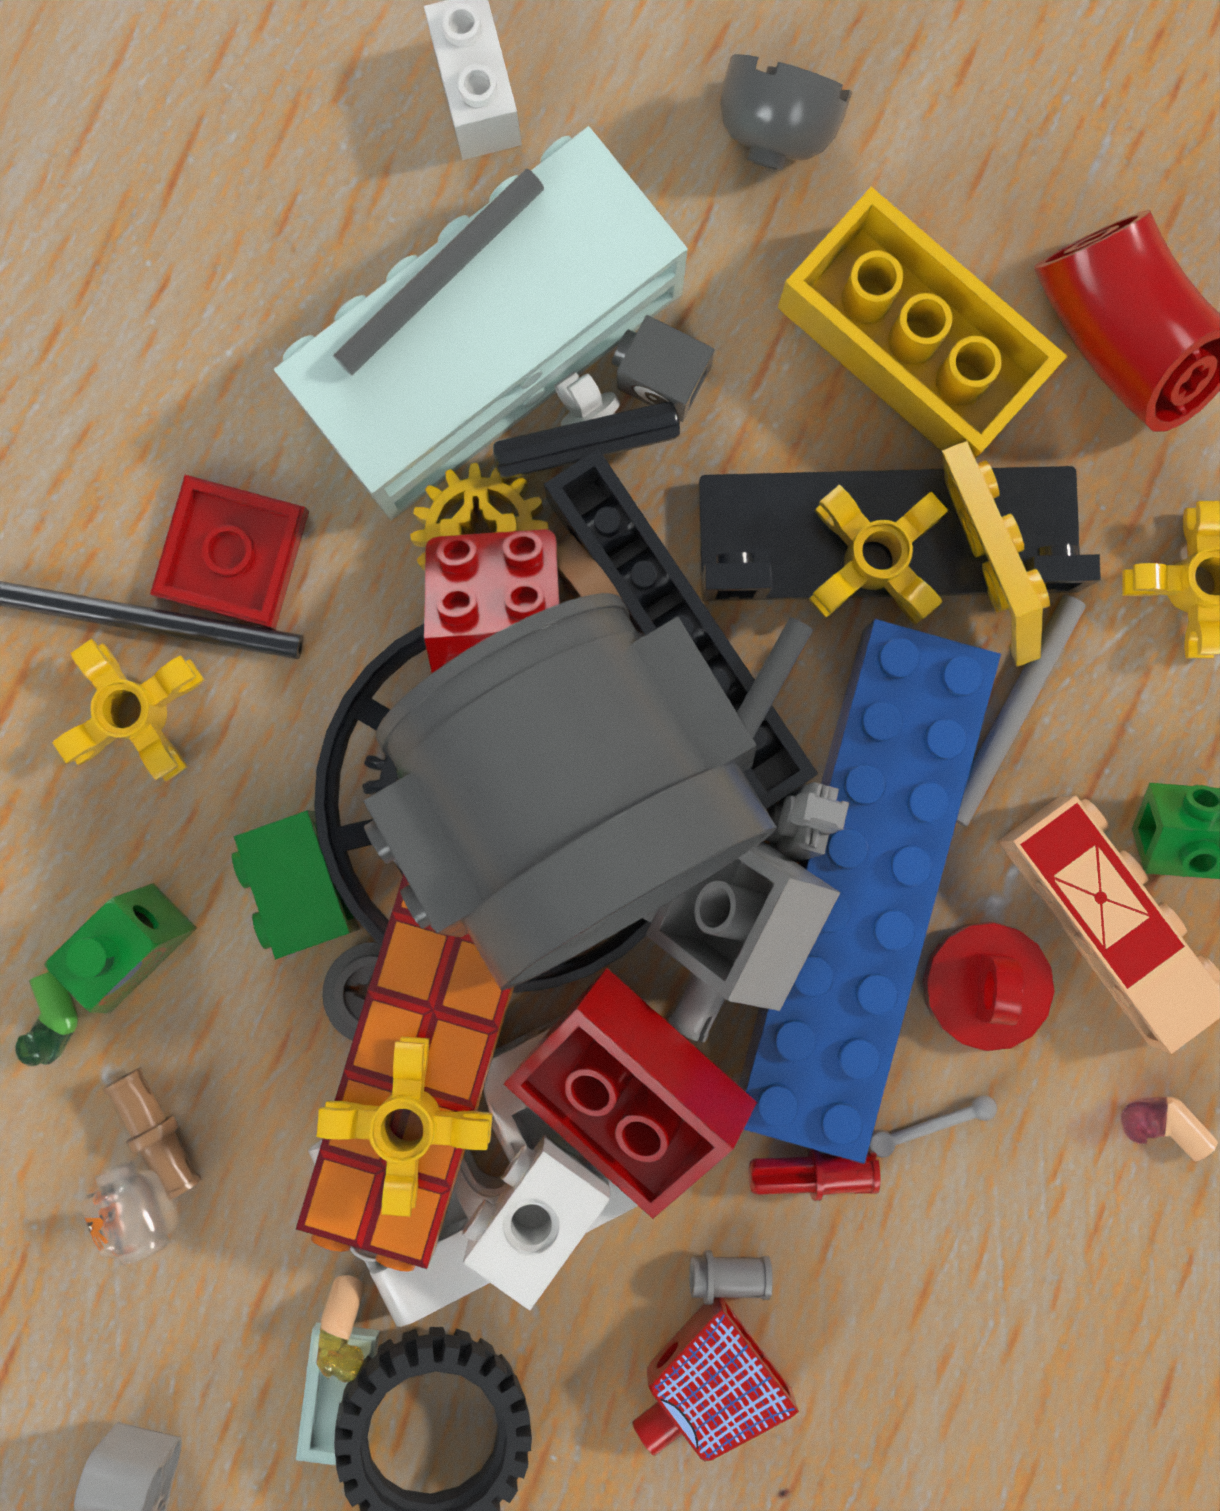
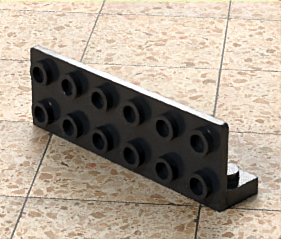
M1073 466L992 468L999 488V497L994 498V502L1001 517L1012 514L1019 527L1024 543V551L1018 554L1026 572L1037 569L1048 593H1078L1100 581V554L1080 555L1076 469ZM944 469L702 475L699 479L702 601L809 599L821 585L844 567V556L848 548L847 544L814 511L820 505L819 502L838 485L849 493L858 505L861 513L870 523L877 520L897 522L921 499L932 492L947 508L948 512L912 543L913 553L908 566L919 578L930 585L938 596L988 595V586L985 581L982 564L989 560L986 554L976 558L971 551L945 484ZM879 542L863 544V557L871 567L878 570H886L892 567V555L885 545ZM861 587L849 598L892 597V595L885 587L876 590Z

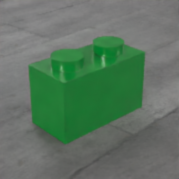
M306 810L233 836L238 849L231 856L235 874L244 889L251 887L258 908V912L252 914L254 930L261 946L264 949H272L275 960L360 930L357 919L351 914L331 880L319 844L315 811Z

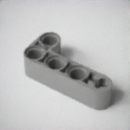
M121 1422L116 1423L95 1447L85 1464L75 1494L74 1511H166L180 1457L182 1438Z

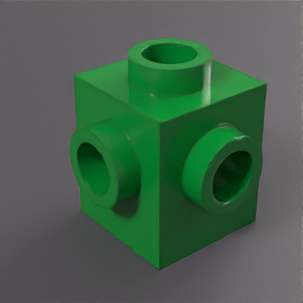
M1149 782L1132 826L1133 836L1145 873L1220 879V788L1205 785L1188 786Z

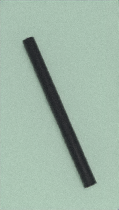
M0 581V606L292 659H299L303 650L304 638L300 634Z

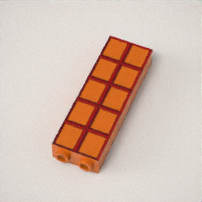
M403 874L334 1101L381 1106L393 1092L395 1042L400 1041L401 1036L429 1038L424 1091L435 1099L440 1111H477L514 987L506 990L499 989L469 934L463 937L438 934L430 925L424 929L418 925L408 910L400 892L401 889L410 885ZM396 1109L390 1112L389 1126L395 1136L405 1141L417 1140L423 1136V1124L416 1113L408 1109ZM323 1138L296 1230L312 1234L311 1241L328 1250L346 1252L352 1246L377 1254L375 1259L378 1263L394 1270L409 1272L413 1271L415 1266L427 1269L437 1247L466 1149L431 1144L426 1153L419 1158L416 1207L412 1208L410 1217L382 1215V1196L387 1161L375 1152L370 1140Z

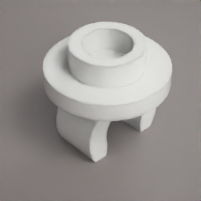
M572 372L554 385L560 400L570 411L561 421V426L611 415L620 406L616 394L613 392L601 394L595 381L589 374L579 377L577 372Z

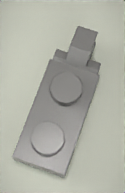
M812 782L782 798L779 804L775 803L770 806L768 814L777 829L765 840L770 841L771 847L795 863L824 855L829 834L841 831L844 828L849 803L836 801L838 788Z

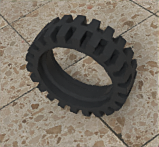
M429 1327V1334L418 1336L417 1329L404 1332L402 1341L394 1344L390 1338L378 1346L377 1355L374 1358L367 1355L358 1365L355 1378L350 1377L344 1389L335 1424L334 1449L339 1482L344 1483L345 1496L351 1506L354 1507L358 1504L360 1511H500L502 1499L510 1504L518 1492V1477L523 1479L529 1465L528 1451H531L532 1444L530 1415L526 1398L510 1363L502 1354L498 1356L493 1346L484 1339L480 1338L478 1342L472 1340L469 1332L456 1329L454 1335L445 1334L444 1327ZM432 1372L461 1375L480 1387L495 1409L498 1428L493 1452L479 1472L457 1487L434 1493L402 1489L386 1479L371 1458L368 1433L373 1413L386 1393L407 1378Z

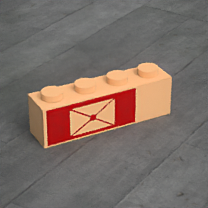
M1076 795L1057 797L998 840V843L1148 1045L1172 1054L1220 1018V971L1205 956L1199 954L1196 957L1182 938L1187 933L1184 923L1168 905L1163 902L1157 904L1143 886L1148 881L1145 871L1128 852L1123 850L1119 853L1104 832L1109 829V825L1098 808L1087 799L1080 801Z

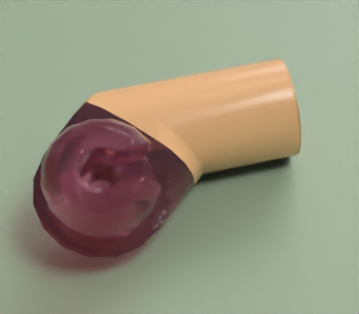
M1175 1097L1137 1098L1131 1101L1121 1114L1123 1132L1131 1141L1138 1144H1147V1138L1171 1137L1195 1162L1209 1156L1218 1144L1217 1139L1182 1101Z

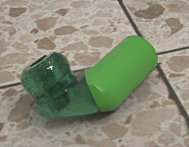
M47 972L29 980L41 1013L30 1032L19 1036L15 1045L18 1059L29 1067L40 1064L49 1065L62 1056L78 1025V1015L70 993L50 972Z

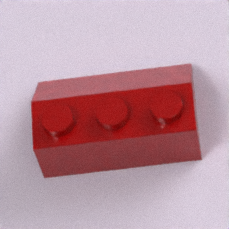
M608 968L569 1006L503 1084L652 1219L734 1150L757 1103Z

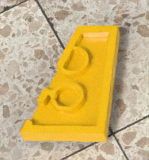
M967 441L942 450L945 484L971 551L976 558L986 554L989 560L982 564L988 586L987 592L995 613L1007 609L1010 613L1011 644L1008 647L1015 665L1018 667L1040 659L1043 608L1050 606V600L1038 570L1033 569L1026 572L1018 553L1024 551V543L1013 515L1007 514L1001 517L994 502V498L999 497V488L993 470L987 460L979 463L976 462Z

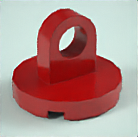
M993 922L966 924L953 931V934L947 936L929 955L923 976L925 1003L939 1027L959 1043L984 1051L1011 1049L1031 1038L1049 1016L1055 993L1052 967L1040 946L1022 931Z

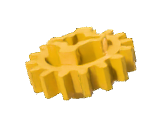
M471 463L468 471L469 478L460 481L457 474L452 469L445 471L449 487L443 492L432 485H428L425 488L433 504L430 509L425 507L414 508L413 514L415 518L425 525V529L410 533V537L415 546L426 547V543L434 537L473 534L476 531V523L479 522V510L484 521L487 522L490 532L494 533L549 530V525L546 521L532 520L533 517L543 510V504L540 497L523 500L528 489L527 481L523 477L518 478L509 486L505 484L506 479L501 478L496 467L492 471L490 478H485L482 476L478 464ZM490 495L506 501L515 509L519 516L514 517L513 513L501 514L491 505ZM464 499L465 504L453 518L444 519L449 509ZM424 552L416 559L422 570H425Z

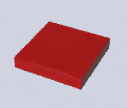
M185 474L150 595L276 630L309 510L301 505Z

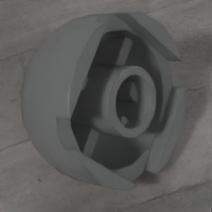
M734 54L730 57L724 78L720 105L723 123L731 137L750 148L747 161L782 171L786 159L808 160L822 153L835 139L840 129L852 91L842 90L843 85L837 81L782 62H778L777 67L768 66L766 72L756 69L759 57Z

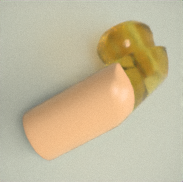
M350 1275L338 1276L332 1284L321 1318L316 1361L320 1372L327 1379L333 1375L344 1383L350 1382L356 1377L364 1359V1354L360 1347L348 1344L365 1290L361 1280Z

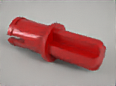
M809 1149L807 1157L755 1158L751 1160L748 1169L749 1185L751 1192L754 1194L810 1193L813 1201H821L823 1195L847 1193L878 1194L881 1183L879 1160H876L877 1154L875 1151H868L865 1164L828 1153L820 1154V1151Z

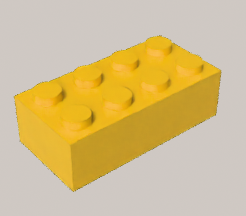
M872 186L785 281L777 307L942 451L967 441L975 459L1067 357L1065 353Z

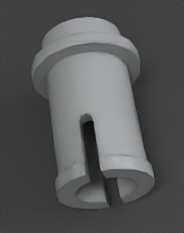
M705 1250L702 1257H691L689 1280L692 1298H703L705 1305L713 1304L714 1298H762V1300H770L772 1295V1266L769 1256H762L761 1258L713 1257L711 1250Z

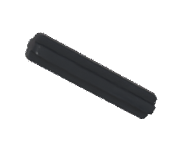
M658 403L496 441L493 444L494 461L501 478L509 479L576 463L597 448H599L603 456L674 440L680 435V420L673 403Z

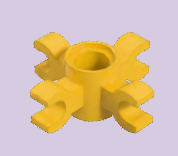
M840 485L819 502L820 505L814 511L848 546L844 556V567L821 585L809 598V601L824 618L834 612L861 587L869 590L885 587L895 599L902 612L915 625L943 602L932 587L919 578L908 566L913 553L912 543L948 512L947 508L932 492L928 493L897 522L877 520L870 523L861 513L853 498ZM879 542L885 545L892 555V567L886 570H878L871 567L863 557V544Z
M1197 501L1196 508H1185L1183 513V531L1187 540V558L1177 562L1175 565L1140 563L1134 564L1133 569L1123 570L1122 596L1167 595L1176 608L1188 613V626L1184 640L1185 657L1187 659H1212L1214 655H1220V501ZM1198 566L1209 571L1214 579L1212 595L1203 592L1197 585L1195 574Z
M90 639L70 653L76 665L92 682L97 691L91 701L92 718L68 730L52 742L66 764L75 761L80 766L98 755L108 744L117 738L131 740L139 752L143 764L155 780L163 778L167 782L188 768L184 759L166 738L162 729L167 720L166 705L192 691L205 681L191 659L185 661L183 656L180 655L162 666L151 678L142 684H138L126 679L117 660L104 643L98 646L93 639ZM136 695L141 704V713L133 725L125 728L119 718V708L127 697Z
M401 1036L400 1041L395 1042L393 1092L381 1106L361 1105L346 1101H326L325 1107H320L318 1111L316 1137L325 1139H369L375 1152L387 1161L382 1196V1215L411 1216L412 1208L416 1207L419 1158L426 1153L431 1144L448 1145L468 1150H487L488 1143L491 1141L493 1113L440 1111L435 1099L424 1091L429 1038ZM396 1109H408L416 1113L423 1124V1136L413 1141H405L395 1136L389 1126L390 1112Z

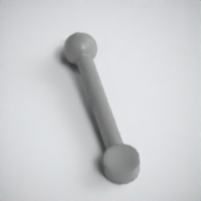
M983 1095L977 1097L973 1101L972 1106L891 1134L886 1130H876L872 1134L869 1147L871 1151L876 1152L877 1157H888L893 1153L896 1145L974 1118L982 1121L991 1120L996 1115L997 1104L990 1096Z

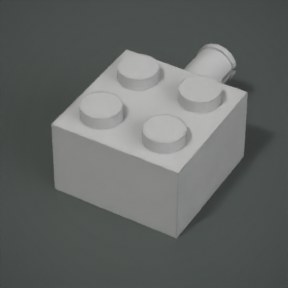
M762 841L728 866L660 907L645 935L693 973L668 1023L681 1035L694 1041L699 1039L701 1042H705L725 999L731 1002L780 1011L840 892Z

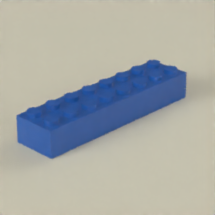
M874 619L862 630L821 784L839 789L836 801L849 803L844 828L841 831L829 834L824 855L800 861L798 864L838 890L840 894L780 1011L759 1007L738 1084L757 1102L744 1130L865 1164L999 665L1000 653Z

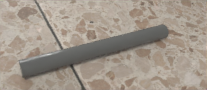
M526 168L333 355L336 361L351 376L354 375L544 191V186L539 178Z

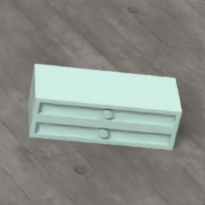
M589 126L574 138L570 136L561 137L544 152L541 157V163L531 170L543 184L544 191L354 375L351 376L336 361L333 355L511 184L518 175L503 181L491 194L489 203L469 218L467 215H463L450 222L440 233L438 243L421 256L411 255L398 262L386 277L387 282L368 297L360 295L345 303L336 313L335 322L316 337L308 335L293 343L284 353L283 362L274 368V371L305 413L391 521L427 494L425 488L428 485L436 487L445 480V471L452 469L455 472L557 393L554 388L555 384L572 372H577L580 375L616 347L627 329L634 332L638 330L646 314L651 317L656 316L682 295L688 248Z

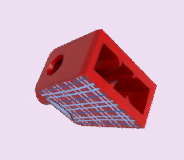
M714 1298L713 1304H703L650 1362L647 1367L648 1387L658 1402L634 1419L632 1425L639 1439L652 1455L656 1456L683 1435L700 1459L706 1462L714 1460L791 1419L799 1413L792 1388L725 1299Z

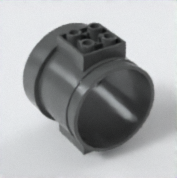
M593 594L563 602L514 623L443 665L408 692L387 713L377 729L376 740L384 754L391 757L398 770L397 777L399 780L363 801L373 818V821L364 825L367 836L381 859L386 864L394 860L405 875L410 885L401 889L400 892L408 910L422 929L430 925L438 934L463 937L469 934L500 990H506L526 982L630 926L728 866L764 841L777 829L743 771L753 766L757 745L679 617L643 636L642 633L635 630L629 620L630 613L622 599L616 594Z

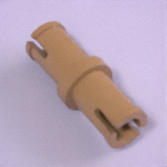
M140 1067L110 1083L103 1090L105 1094H108L131 1136L126 1141L132 1153L139 1151L162 1193L161 1196L164 1202H167L193 1188L202 1178L194 1169L174 1132L179 1127L173 1115L166 1117Z

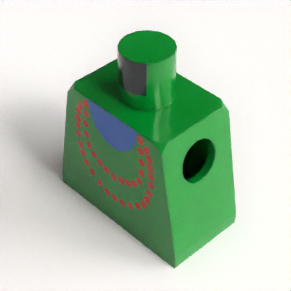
M152 883L115 896L107 901L47 959L44 965L90 1013H111L197 927ZM141 913L144 914L151 921L154 929L144 925L137 917Z

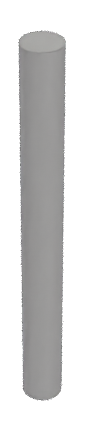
M1069 595L1062 596L1042 633L1041 658L1026 663L971 765L956 823L965 827L969 825L1081 617L1086 605L1077 598Z

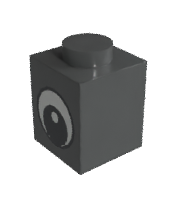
M646 314L637 333L627 329L614 353L612 364L619 367L617 369V389L648 405L663 402L673 403L678 412L679 420L683 422L711 369L715 349Z

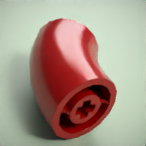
M1150 210L1138 212L1105 226L1056 251L1034 266V270L1049 302L1083 357L1120 401L1151 431L1166 432L1184 424L1199 413L1220 392V313L1201 295L1186 276L1162 237Z

